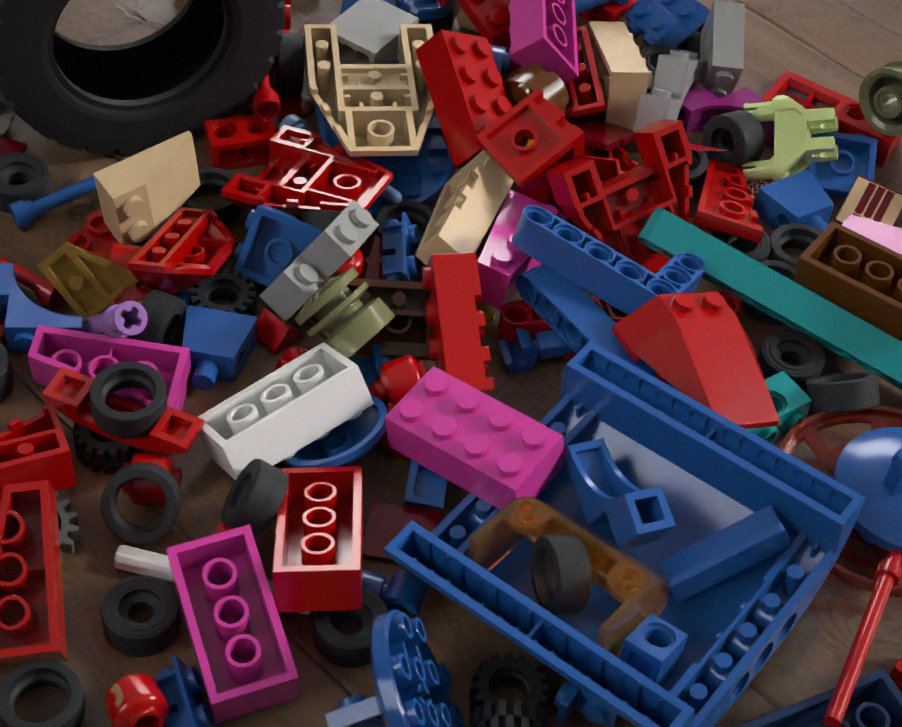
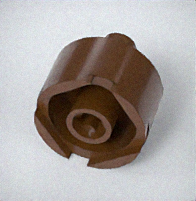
M538 63L527 64L503 82L512 108L537 88H540L543 91V97L548 102L557 105L566 114L565 108L569 103L566 86L555 72L551 71L548 73L541 69L543 65ZM522 136L523 139H532L528 136Z

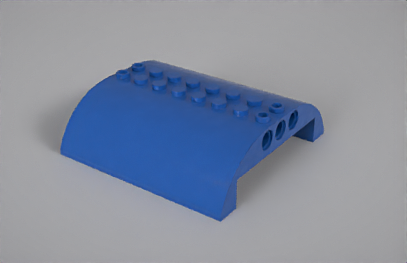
M589 341L566 364V395L539 423L563 435L564 449L568 445L604 438L616 466L630 483L642 490L662 486L676 526L656 542L619 550L609 522L587 526L564 458V466L518 520L469 493L431 533L414 521H411L384 548V552L393 561L635 727H713L742 694L812 602L848 540L863 507L865 497ZM771 505L779 521L784 526L792 546L678 602L666 583L667 579L658 562ZM577 534L584 543L591 567L592 586L590 600L586 609L581 613L554 616L538 605L534 595L531 580L532 549L535 541L541 535ZM651 613L688 634L679 666L660 686L619 659L624 640Z

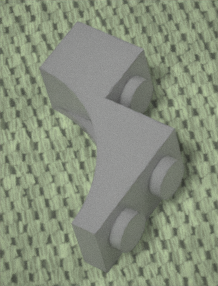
M670 50V55H659L651 93H641L633 132L661 119L677 120L690 86L705 70L706 61L697 59L698 53L686 50Z
M353 200L260 294V297L286 322L326 281V277H330L357 251L379 224L365 208Z

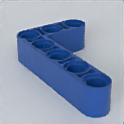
M529 205L523 209L512 236V243L520 251L627 315L657 295L694 293L706 269V263L699 256L690 252H679L654 274L548 210L535 205Z

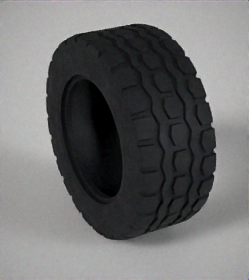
M0 0V95L5 99L11 110L32 129L50 140L54 139L61 145L81 150L84 147L87 152L112 155L115 150L120 155L137 154L146 150L147 147H153L188 130L194 138L204 133V121L228 118L235 112L234 106H242L257 90V83H262L273 65V57L277 56L282 41L285 22V0H188L178 15L160 30L130 43L109 46L77 42L55 30L58 19L70 0Z

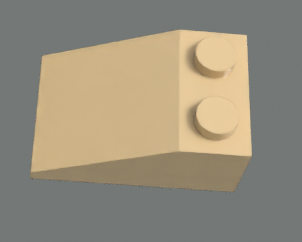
M189 130L93 173L105 225L120 244L135 245L154 236L201 185L193 137Z

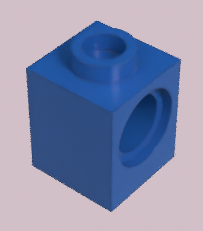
M651 613L624 640L619 659L660 686L679 666L688 634Z

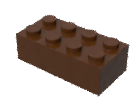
M832 221L799 257L793 281L902 342V254Z

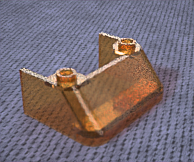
M519 497L512 500L470 537L469 559L490 571L525 538L535 543L541 535L577 534L583 541L588 553L591 581L622 603L599 627L597 639L599 646L616 657L622 651L624 640L651 613L658 616L667 606L670 589L666 583L667 580L662 575L624 550H619L618 546L563 510L538 499Z

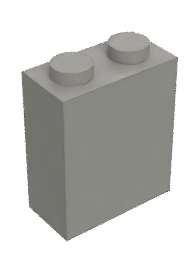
M359 0L329 23L336 24L340 63L392 64L398 59L400 24H418L419 18L383 0Z
M714 0L700 34V60L706 61L704 73L699 75V83L716 97L721 98L733 92L744 70L745 4Z

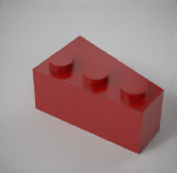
M48 403L41 406L42 413L24 422L18 417L8 422L9 429L0 433V503L4 485L48 480L52 488L57 492L77 486L69 445L55 408Z

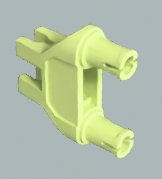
M776 95L775 98H772V101L744 104V110L750 112L759 122L774 121L775 123L774 156L770 160L751 161L742 165L745 168L742 170L746 182L773 179V182L804 171L811 163L838 160V146L835 145L834 136L812 138V134L838 131V118L835 116L834 107L806 109L786 95Z

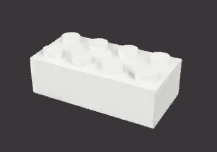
M323 342L198 416V418L204 419V426L200 430L199 435L209 456L236 480L242 470L252 460L256 458L262 459L272 466L280 461L288 460L299 449L312 441L326 437L330 430L343 422L357 418L363 410L373 405L374 402L358 365Z

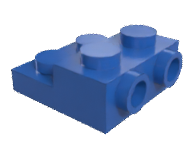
M640 0L624 15L628 21L625 25L635 38L641 36L643 42L648 47L667 45L676 48L706 21L709 10L697 0Z
M836 131L812 134V138L834 136L835 145L838 146V160L815 162L806 168L813 174L827 195L846 198L858 175L871 181L874 180L878 139L869 138L864 134L851 135Z
M265 204L258 205L256 210L252 209L246 219L245 229L249 231L244 243L240 242L235 249L232 259L236 263L234 271H240L241 276L247 275L250 280L268 287L323 230L296 219L297 217Z

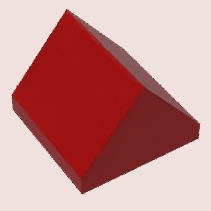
M267 308L263 309L257 320V340L274 355H277L303 338V334L288 321L285 322L277 313Z

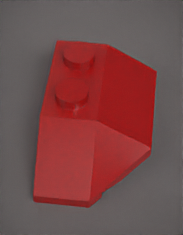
M586 25L576 27L579 77L564 84L569 95V103L565 108L566 118L570 119L591 117L603 114L606 111Z
M180 207L128 262V270L141 284L146 285L150 289H157L168 294L180 292L213 276L237 247V240L226 225L218 220V215L214 210Z

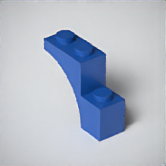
M0 263V320H5L4 329L9 353H29L38 325L84 332L83 317L54 313L36 305L19 289L14 263Z
M604 438L568 445L564 449V458L587 526L609 522L619 550L656 542L676 526L662 486L642 490L630 483L616 466Z

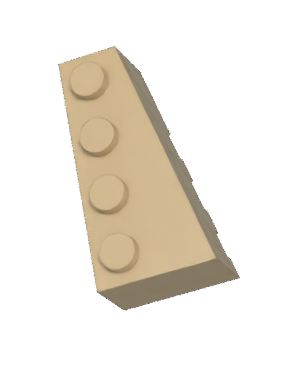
M589 21L588 34L606 107L605 119L603 121L633 130L641 93H647V90L652 88V72L648 70L646 60L641 57L639 46L635 45L633 34L629 33L624 22Z
M483 150L444 184L415 254L425 265L428 264L432 254L475 253L514 181Z

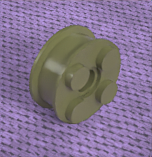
M902 59L893 60L882 68L875 69L867 74L859 89V104L865 119L875 130L887 136L902 135Z

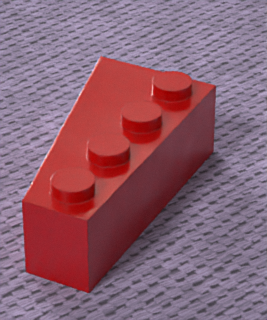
M476 253L432 254L427 267H422L423 289H429L430 302L425 303L426 325H432L433 338L428 339L429 361H435L436 368L491 396L495 390L493 377L486 378L488 364L491 362L489 346H481V340L485 336V314L483 310H476V304L481 303L482 297Z
M48 480L4 485L0 503V669L18 667L21 664L36 659L68 660L56 493Z

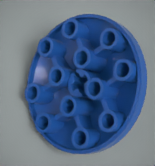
M885 427L867 431L849 442L837 460L833 479L865 497L863 507L853 527L860 533L863 540L887 551L898 550L902 552V427Z
M392 610L379 615L374 621L371 640V672L375 696L365 699L364 694H360L339 701L340 709L325 714L328 727H465L462 713L457 705L452 706L448 693V688L452 687L450 672L445 663H437L427 643L425 628L418 617L411 619L399 610Z

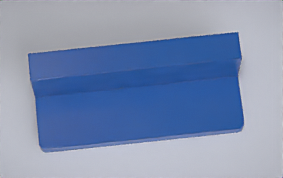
M769 505L666 557L658 563L667 579L666 583L678 602H681L792 546V543L772 506Z

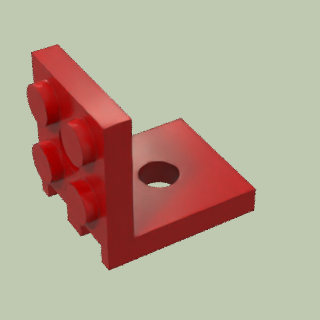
M537 88L475 136L476 143L520 188L524 187L554 162L560 165L574 158L585 159L584 132L576 125H571L566 120V114L557 105L548 102L543 97V91L540 88ZM522 136H528L534 140L532 145L524 148L517 146L515 141Z

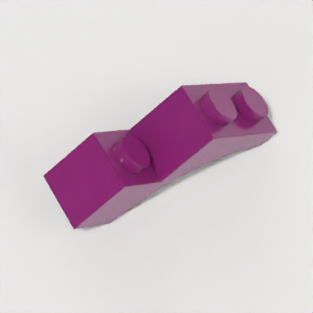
M695 82L690 86L684 98L677 120H682L686 135L704 131L707 122L714 116L737 110L746 111L744 110L745 103L752 104L765 101L746 86L718 98L702 84ZM774 121L759 122L763 128L765 144L774 149Z

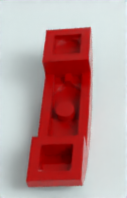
M61 367L42 392V399L76 423L114 441L148 451L174 454L186 453L204 426V419L168 406L150 434L139 438L122 439L108 435L101 430L92 417L90 386L94 378ZM110 395L105 400V404L109 408L119 412H135L145 408Z

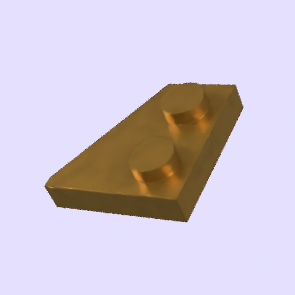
M68 242L37 265L80 317H83V320L89 316H96L126 286L135 285L138 282L128 269Z

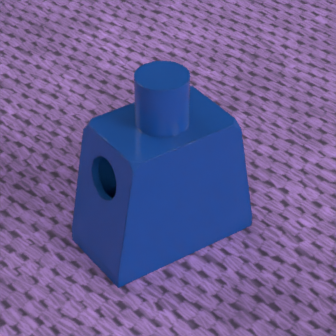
M807 169L759 187L752 210L757 211L759 218L774 230L782 225L797 223L815 227L823 232L829 226L828 222L834 205L816 178Z
M188 305L182 347L190 349L192 384L197 389L208 391L214 387L216 380L225 382L236 381L257 344V317Z

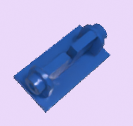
M402 212V222L390 219L386 221V225L382 228L383 252H395L393 255L382 256L383 280L415 282V277L420 274L419 261L414 255V246L419 245V232L417 225L411 224L406 212Z
M176 655L172 656L175 669L165 668L157 673L156 679L169 704V711L178 707V711L169 715L165 723L166 727H215L211 711L202 702L200 691L204 690V684L199 672L194 666L188 667Z

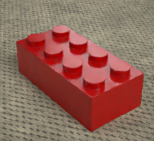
M440 30L415 51L454 168L462 169L483 150L476 143L475 136L509 111L512 105L507 98L502 83V76L497 69L492 55V48L487 38ZM520 137L515 141V144L524 148L523 137Z
M362 466L281 468L288 475V487L277 512L272 571L277 611L300 613L305 611L362 610L364 530Z

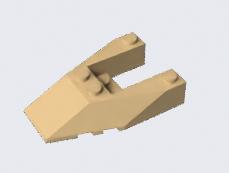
M304 24V67L309 91L349 156H418L434 111V105L415 50L433 36L431 24H400L398 42L399 64H340L336 24Z

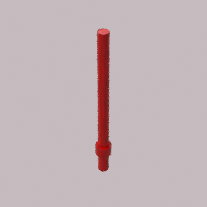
M889 550L886 558L878 564L874 575L876 584L823 718V723L827 727L841 726L891 590L899 584L902 576V552L898 550Z

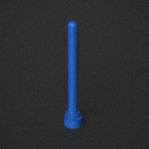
M94 176L34 202H31V200L24 202L21 199L9 204V210L16 225L20 230L34 225L33 221L39 219L38 215L97 190Z

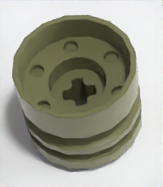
M353 267L347 272L335 277L333 276L306 300L301 311L294 318L299 325H302L313 315L319 322L307 334L312 337L326 329L330 335L324 343L346 358H349L395 316L380 297L371 300L365 305L362 304L359 299L369 287L366 281L353 292L348 288L347 285L359 275Z

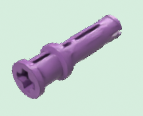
M135 301L114 304L108 307L102 314L85 318L83 320L86 322L84 324V332L108 335L114 338L137 335L147 325V312L140 303Z

